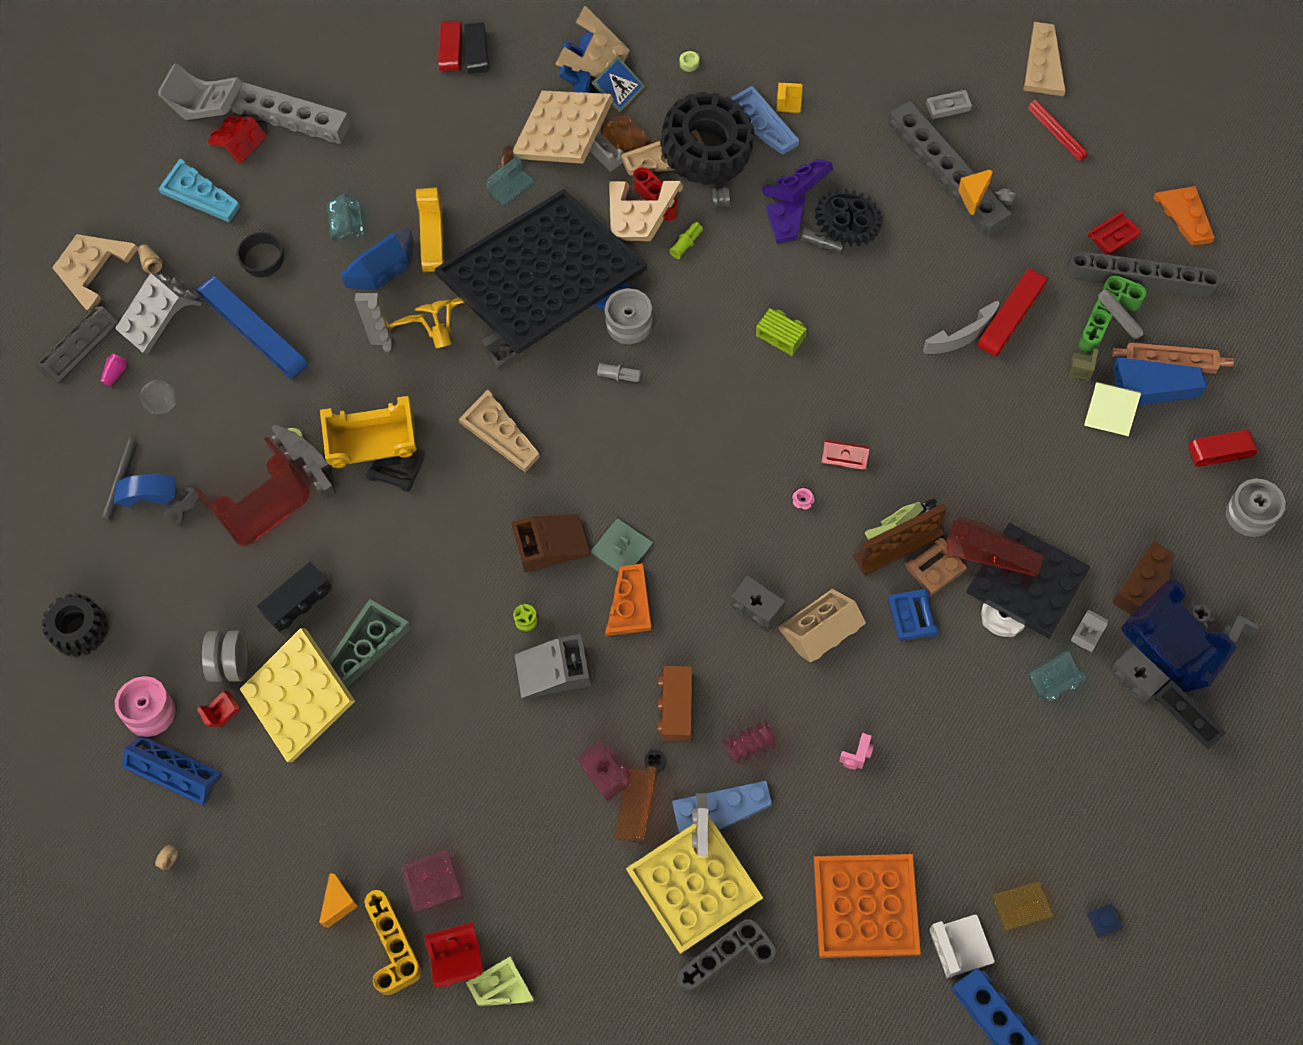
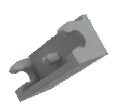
M599 129L590 152L611 172L623 163L621 154L624 152L621 149L617 150L601 134Z

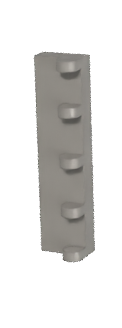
M356 293L355 302L370 344L383 345L384 352H390L392 350L393 337L378 293Z

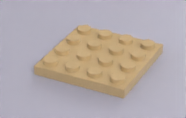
M542 91L513 149L514 159L583 164L613 102L611 94Z

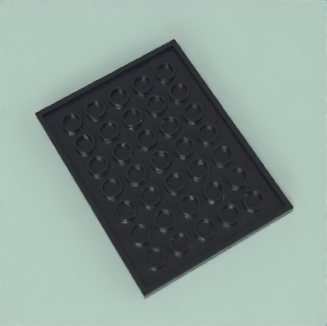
M562 189L436 267L435 275L517 354H520L647 270V263L571 194Z

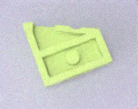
M916 502L900 508L894 514L882 520V526L867 530L865 532L866 537L869 540L916 517L924 510L921 503Z
M511 957L486 970L481 976L466 982L478 1006L531 1003L534 1001Z

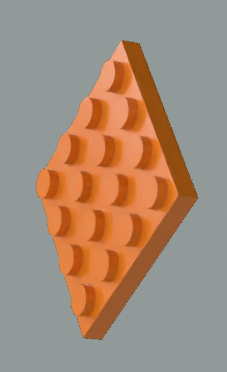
M913 854L814 856L819 958L920 956Z

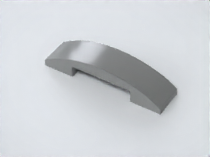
M995 301L979 310L976 322L949 337L943 330L925 340L923 352L925 354L945 353L971 343L986 331L996 316L1000 303Z

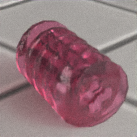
M764 720V726L759 722L756 723V730L749 726L747 734L740 730L738 733L739 739L734 734L730 735V742L726 738L722 739V744L731 762L735 760L738 765L741 764L740 756H743L747 761L750 760L749 752H752L757 757L758 748L766 753L767 744L775 749V738L766 720Z

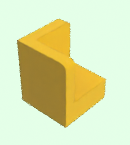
M778 83L777 112H801L802 84Z

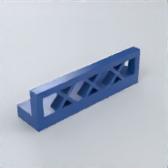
M139 736L124 748L122 768L201 805L208 801L210 787L222 775V772L147 737ZM140 745H143V746H146V747H148V748H150V749H148V750H142V749H140V748H138V747H139ZM158 756H167L170 759H161ZM178 765H186L190 768L182 769ZM198 775H208L210 778L206 780Z

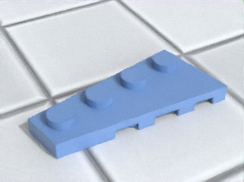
M753 86L731 97L733 102L741 105L744 109L743 111L747 112L751 118V123L755 130L754 135L783 155L799 145V139Z

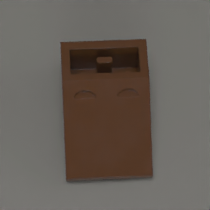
M579 514L532 516L511 522L524 573L590 556Z

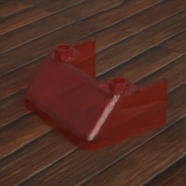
M268 436L264 440L273 455L267 462V470L272 477L237 504L228 496H220L210 502L199 488L195 489L205 507L240 546L252 544L305 504L310 497L306 484Z

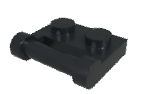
M412 453V456L409 457L395 456L374 460L372 467L367 472V479L401 487L403 491L409 492L424 461L423 456ZM382 468L388 471L406 476V478L402 479L396 476L380 472V469Z

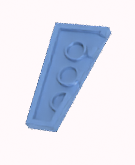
M766 781L706 793L708 815L719 831L772 806ZM696 796L672 801L679 833L693 825L692 809H696Z

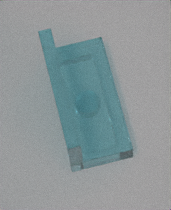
M517 156L485 180L488 193L502 206L509 204L534 184L533 179L523 171L522 161Z

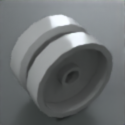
M629 288L618 290L608 298L604 310L609 335L617 342L629 345L646 339L653 325L652 306L649 298L641 291Z
M1264 479L1247 480L1239 485L1226 506V517L1233 529L1240 534L1250 537L1263 536L1272 530L1283 515L1286 500L1282 491L1275 484Z
M242 630L228 631L226 635L222 631H208L205 634L202 646V666L205 679L208 682H221L225 677L229 682L244 681L248 667V646L245 633Z

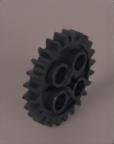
M838 188L836 193L830 190L828 195L824 194L822 199H819L814 219H817V226H822L820 232L827 231V238L834 237L833 242L839 239L841 240V245L848 242L850 247L855 242L859 247L862 242L867 245L869 240L873 241L875 236H878L883 223L881 222L883 216L879 215L880 209H875L876 203H870V197L863 198L864 193L856 195V190L849 193L847 188H845L844 192H841Z

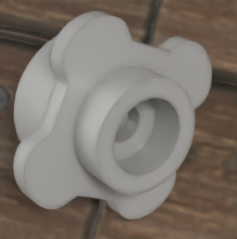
M1000 189L995 192V196L1004 206L1013 204L1016 193L1011 192L1009 189Z

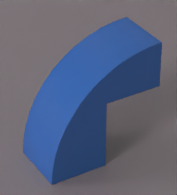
M145 474L124 478L115 483L114 504L132 507L139 500H145L166 505L175 497L176 477Z

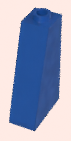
M1117 358L1112 368L1117 387L1141 392L1138 405L1200 398L1207 387L1206 377L1202 375L1201 368Z

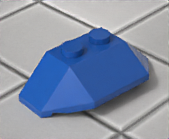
M405 228L404 230L393 232L359 255L348 266L347 270L340 274L345 287L376 290L386 285L398 274L405 272L410 267L414 244L411 230Z

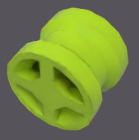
M522 604L514 610L513 617L519 630L528 632L537 626L536 611L531 605Z

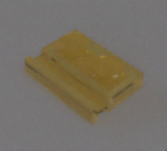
M1040 881L992 896L1004 932L1046 920L1053 916L1046 896L1040 886Z

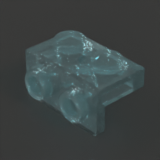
M343 193L326 203L330 238L337 241L351 232L358 236L363 234L360 204L356 198Z
M1064 651L1026 672L1037 697L1048 701L1059 698L1061 692L1066 689L1077 688L1081 685L1080 681L1087 678L1085 673L1078 671L1069 651Z

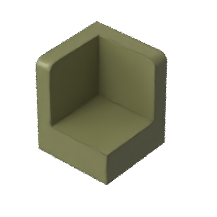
M1094 348L1091 356L1073 353L1068 376L1090 381L1095 369L1099 349Z

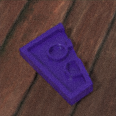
M815 159L796 169V174L789 177L782 176L777 179L778 183L771 187L768 184L762 187L763 195L794 203L833 170L832 162Z

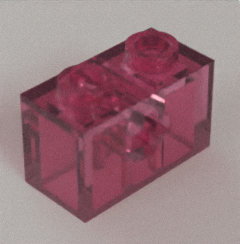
M599 741L576 759L608 802L630 785L627 777L630 775L622 764L617 766L613 759L616 756L608 745L604 748ZM604 767L609 770L606 774L601 770Z

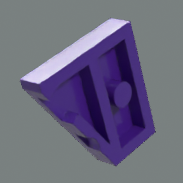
M805 197L799 198L794 203L784 201L766 205V213L776 244L797 240L805 206Z

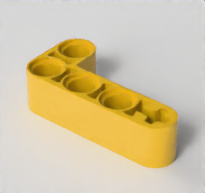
M438 187L416 189V199L420 213L423 272H435V268L445 262L441 199Z
M374 890L367 894L364 903L392 963L375 973L373 985L380 993L389 996L419 980L422 969L390 900L380 890ZM377 899L381 901L380 906L384 913H380L375 907ZM393 920L394 925L392 929L383 931L384 922ZM398 942H403V950L400 953H393V946ZM413 964L415 966L414 972L409 976H404L403 969L405 966ZM386 976H391V985L387 988H381V980Z

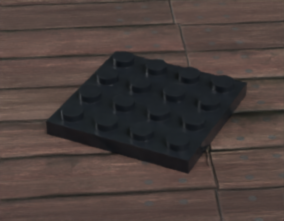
M1008 523L966 593L1049 639L1091 566L1019 527Z

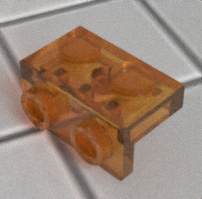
M626 115L608 118L602 135L617 150L621 149L624 153L647 146L651 141L645 132L638 128L631 118Z

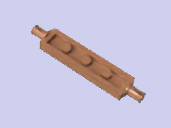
M1129 343L1126 349L1113 348L1112 357L1198 367L1204 373H1216L1219 366L1233 367L1234 358L1220 357L1218 350Z

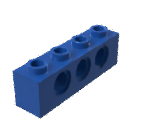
M976 968L952 987V993L993 1045H1012L1010 1043V1035L1012 1034L1018 1035L1021 1038L1022 1045H1043L1034 1034L1030 1035L1025 1029L1026 1023L1018 1013L1014 1014L1010 1010L1007 998L1001 992L997 993L991 986L993 982L986 972H980ZM976 993H985L988 997V1004H980L976 999ZM994 1013H999L1004 1017V1026H998L994 1023Z

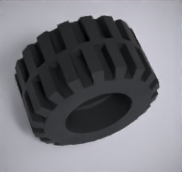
M75 593L74 597L71 594H66L64 599L61 597L57 598V602L55 604L51 603L48 606L50 610L45 611L43 614L46 619L42 620L41 625L45 627L42 629L43 634L46 636L45 638L58 651L63 652L67 656L73 654L75 657H80L81 653L84 655L90 654V649L95 651L98 648L96 645L99 642L103 643L105 640L102 636L107 635L108 632L105 628L108 626V621L105 619L106 615L93 600L85 595L82 596ZM85 617L84 623L79 630L66 634V628L73 619Z

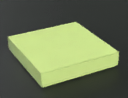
M1096 382L1084 426L1129 436L1141 392Z

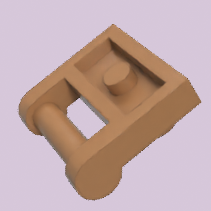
M942 537L935 541V545L914 560L910 559L905 563L907 570L924 589L929 591L930 596L934 595L967 569L965 564L949 548L948 543ZM939 552L944 555V557L922 572L919 569L921 565Z

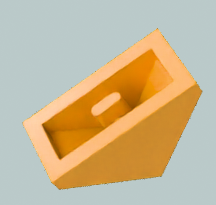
M986 170L961 178L959 193L970 214L974 215L990 184L993 171Z
M332 873L329 874L319 921L322 926L327 928L358 907L340 879Z

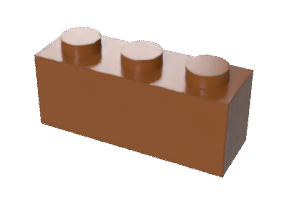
M664 666L663 674H659V688H663V696H658V711H663V717L658 719V734H662L663 741L691 742L692 666Z

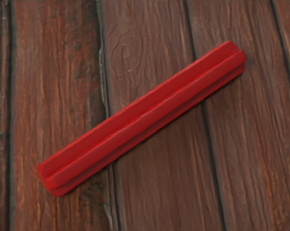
M1037 100L1029 104L1028 109L1078 161H1082L1087 157L1088 152Z

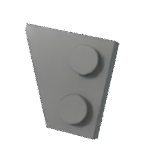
M696 793V809H692V824H697V833H692V848H697L698 856H708L706 793Z

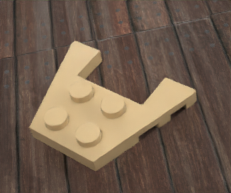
M584 6L576 23L593 33L584 55L580 57L564 47L555 64L561 67L563 65L570 66L572 70L577 72L579 70L590 72L591 76L598 77L617 56L624 62L630 50Z
M626 181L610 182L611 232L621 241H651L664 220L663 215L667 208H671L675 202L673 198L678 191L681 192L683 184L680 181H663L658 201H625L630 185Z
M76 234L52 268L83 307L90 312L99 304L102 298L87 289V287L111 254L128 263L138 250V247L129 242Z

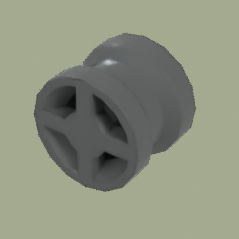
M724 187L723 189L712 188L713 209L719 206L730 207L729 187Z

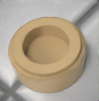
M171 845L165 846L159 853L155 865L162 870L169 869L177 859L178 849Z

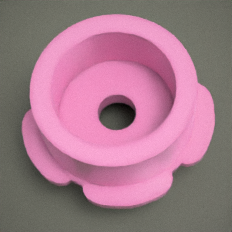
M806 488L798 489L792 496L794 506L803 510L809 509L815 500L812 492Z

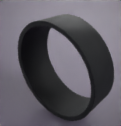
M256 232L248 235L240 242L237 248V259L250 275L255 277L270 276L278 271L283 263L282 244L271 233ZM266 243L274 245L279 249L280 255L271 266L264 269H251L245 266V256L252 247Z

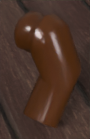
M511 146L504 147L502 163L498 165V171L501 174L509 173L512 170L513 148Z

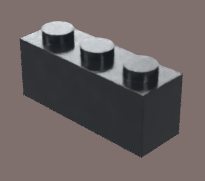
M309 562L259 603L257 607L273 627L280 632L290 627L294 619L300 614L308 612L312 604L318 599H323L327 596L332 587L324 575Z
M1172 680L1154 696L1207 750L1226 733Z

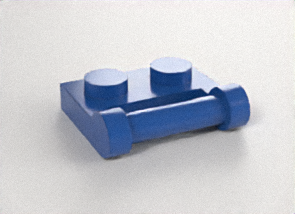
M927 589L888 596L898 642L920 637H934L939 634L938 626L935 625L928 600L930 595ZM915 600L920 602L926 627L920 628L914 605Z

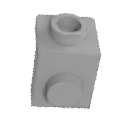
M1088 610L1071 641L1092 652L1109 621Z

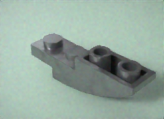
M273 425L271 428L274 435L271 437L278 448L283 446L285 449L283 455L288 463H294L297 469L302 467L308 477L313 475L316 480L313 484L320 494L324 492L327 498L335 494L334 489L326 478V475L330 474L331 470L322 455L296 433L278 425Z

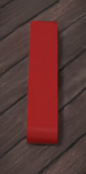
M1028 268L983 333L977 347L997 357L1042 292L1048 277Z

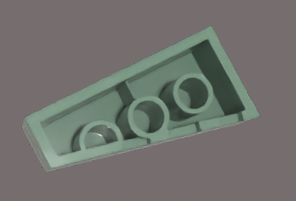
M368 600L328 659L346 688L410 631L409 622L373 600Z

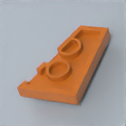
M1196 186L1154 194L1153 198L1157 203L1160 202L1165 208L1164 212L1167 216H1171L1178 224L1177 228L1191 246L1213 243L1215 237Z
M643 564L620 566L605 636L651 631Z

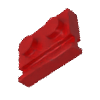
M1123 211L1089 231L1088 237L1094 240V244L1105 255L1114 254L1141 236L1142 231L1129 218L1123 215Z

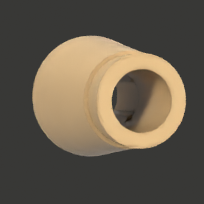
M148 245L139 246L137 252L143 270L149 274L158 273L162 269V259Z

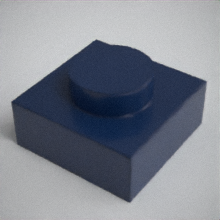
M1112 904L1087 914L1098 938L1123 928Z

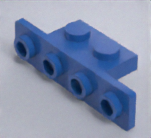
M589 31L580 37L579 47L570 41H566L563 43L562 50L565 47L578 56L583 57L593 33ZM560 66L559 76L574 85L573 92L589 93L590 72L583 70L577 72L572 70L570 66Z

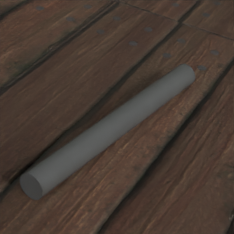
M134 439L127 440L101 517L105 521H110L115 507V483L125 478L136 445V440Z

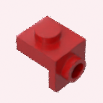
M223 691L209 706H200L197 709L201 715L202 722L208 727H223L241 710L230 691Z

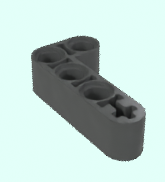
M744 920L682 968L678 974V985L683 992L693 993L745 952L749 954L757 965L762 967L769 966L774 961L775 947L756 922ZM744 928H752L755 936L751 939H746L742 936L741 931ZM731 943L735 946L736 950L728 955L721 948L724 944ZM767 948L771 952V956L767 959H761L757 955L758 949ZM705 959H713L716 963L715 968L712 970L704 969L702 962ZM697 966L700 974L693 978L694 984H684V976L692 977L695 975L696 969L694 967Z

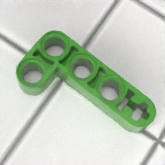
M1120 276L1109 277L1102 292L1109 290L1123 308L1128 311L1138 310L1146 296V289L1142 285ZM1099 298L1079 341L1080 350L1086 354H1092L1094 348L1098 349L1113 316L1103 306ZM1090 335H1091V336H1094V339H1093V340H1090V339H1089V338H1090Z

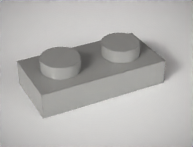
M966 90L931 97L926 100V105L932 119L971 111L972 108Z

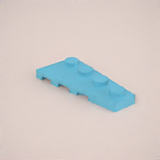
M181 158L158 189L162 195L229 223L240 209L239 202L222 189L214 186L210 180L202 177L194 168H190Z

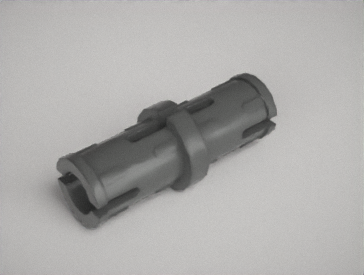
M804 228L801 236V241L814 244L819 249L825 248L841 254L844 246L841 245V240L839 239L833 242V237L827 238V233L825 232L822 234Z

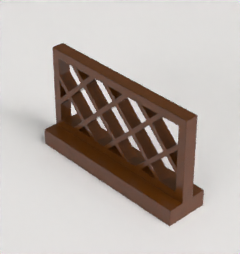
M941 504L863 542L860 552L855 553L853 557L863 575L866 576L934 543L940 537L944 538L945 534L941 529V525L946 512L945 506Z

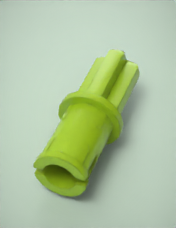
M693 223L684 234L679 236L680 239L669 250L674 258L680 259L683 253L694 245L693 241L703 231L700 223Z

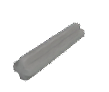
M1109 290L1099 293L1100 302L1133 339L1141 337L1143 329Z

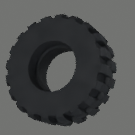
M699 92L696 95L693 93L685 96V99H679L668 110L660 137L661 152L663 157L667 159V164L671 169H675L679 176H684L688 181L693 183L699 182L702 185H709V183L721 184L724 180L729 181L735 178L736 174H740L748 163L755 141L754 126L747 112L745 113L743 107L738 103H734L731 98L720 96V94L714 92L713 94ZM696 129L697 131H709L719 136L724 143L719 146H706L697 142L690 133Z

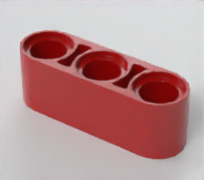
M441 21L438 55L440 72L460 71L463 36L461 21Z
M637 168L633 173L634 190L644 201H658L663 183L648 168ZM676 196L673 198L675 202L672 207L667 208L663 215L666 221H672L678 215V200Z
M1250 430L1199 438L1188 444L1193 463L1196 467L1246 459L1258 453Z

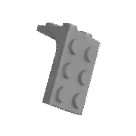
M174 64L158 90V95L184 120L199 119L227 114L231 109L234 98L238 96L243 82L238 77L213 82L203 81L189 74L179 64Z
M150 273L115 329L142 353L149 354L168 322L177 311L187 305L201 306L203 302L198 299L199 295L196 292L185 288V283L179 278L173 277L172 279L162 273L160 275Z

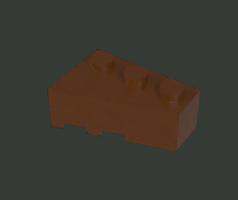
M1153 541L1112 604L1149 627L1154 628L1160 619L1174 553Z

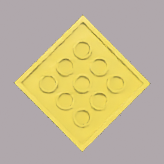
M300 628L240 688L287 762H293L355 702L305 628Z
M709 815L708 856H698L697 848H692V833H697V824H693L626 868L679 954L763 899Z

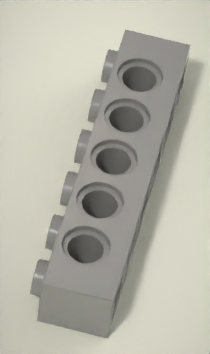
M243 82L238 96L234 98L231 104L232 111L238 115L253 117L255 120L266 121L274 126L286 127L291 131L306 133L311 137L316 136L328 142L341 144L351 126L346 112Z

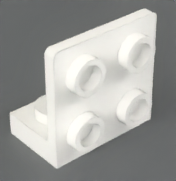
M977 915L943 924L941 921L933 924L929 929L947 978L994 963V958Z

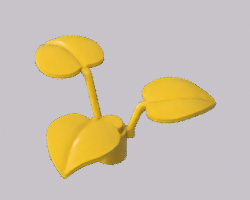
M460 298L441 300L415 308V311H426L433 314L435 326H432V330L423 318L425 315L421 314L406 316L394 321L389 325L390 331L396 325L413 321L421 322L428 331L429 337L433 338L435 348L451 345L452 342L449 332H451V309L463 303ZM443 306H447L446 327L444 323L439 324L437 317L438 311Z

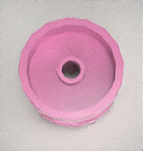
M142 676L130 680L118 691L115 699V710L127 728L137 736L150 737L160 734L169 727L176 714L175 703L170 694L166 691L163 684L153 677Z

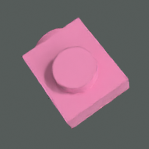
M862 733L856 755L842 751L839 762L849 769H862L865 757L870 758L874 744H870L872 736Z

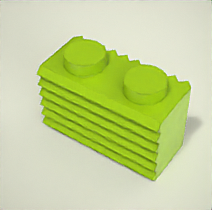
M769 308L756 326L757 337H760L765 342L767 341L790 356H793L803 342L807 332V328L801 321H793L783 311H775Z

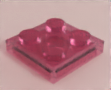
M448 850L401 865L415 914L463 898Z

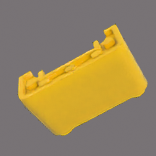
M397 397L398 403L393 406V403H388V408L354 414L346 415L345 411H340V415L332 413L331 408L320 410L327 463L334 468H342L346 464L395 456H412V453L416 451L414 411L409 397Z

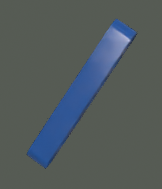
M211 276L196 289L199 295L288 378L292 380L308 366L306 360L215 276Z

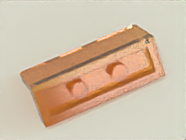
M647 766L646 771L634 768L629 769L615 832L616 839L643 844L657 779V768Z

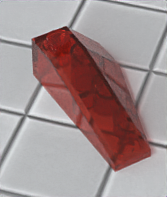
M963 517L954 520L947 539V555L1036 577L1039 575L1044 556L987 524Z

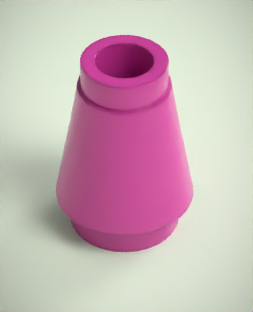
M112 353L110 357H107L100 382L112 387L126 370L128 361Z

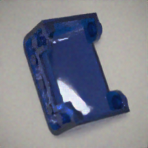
M1176 579L1165 582L1126 619L1121 627L1122 632L1134 646L1169 678L1168 683L1172 680L1184 692L1210 687L1237 646L1225 633L1213 632L1209 634L1180 602L1186 596L1183 585Z

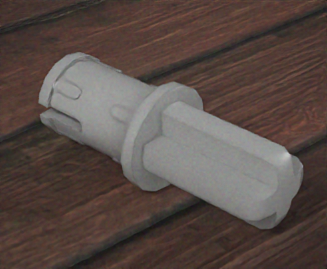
M599 363L598 377L612 378L618 382L620 379L639 382L641 379L640 370L623 368L621 364L615 366Z

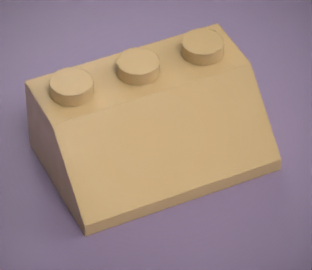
M831 589L778 626V628L797 653L807 661L812 662L819 659L832 647L839 645L850 634L856 633L866 622L854 600Z

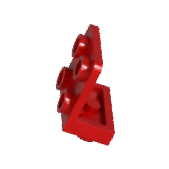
M230 115L224 119V124L219 129L214 130L210 134L207 143L210 146L224 147L237 163H242L267 135L253 117Z
M473 922L424 935L431 960L434 987H447L456 982L475 979L483 974L480 944Z

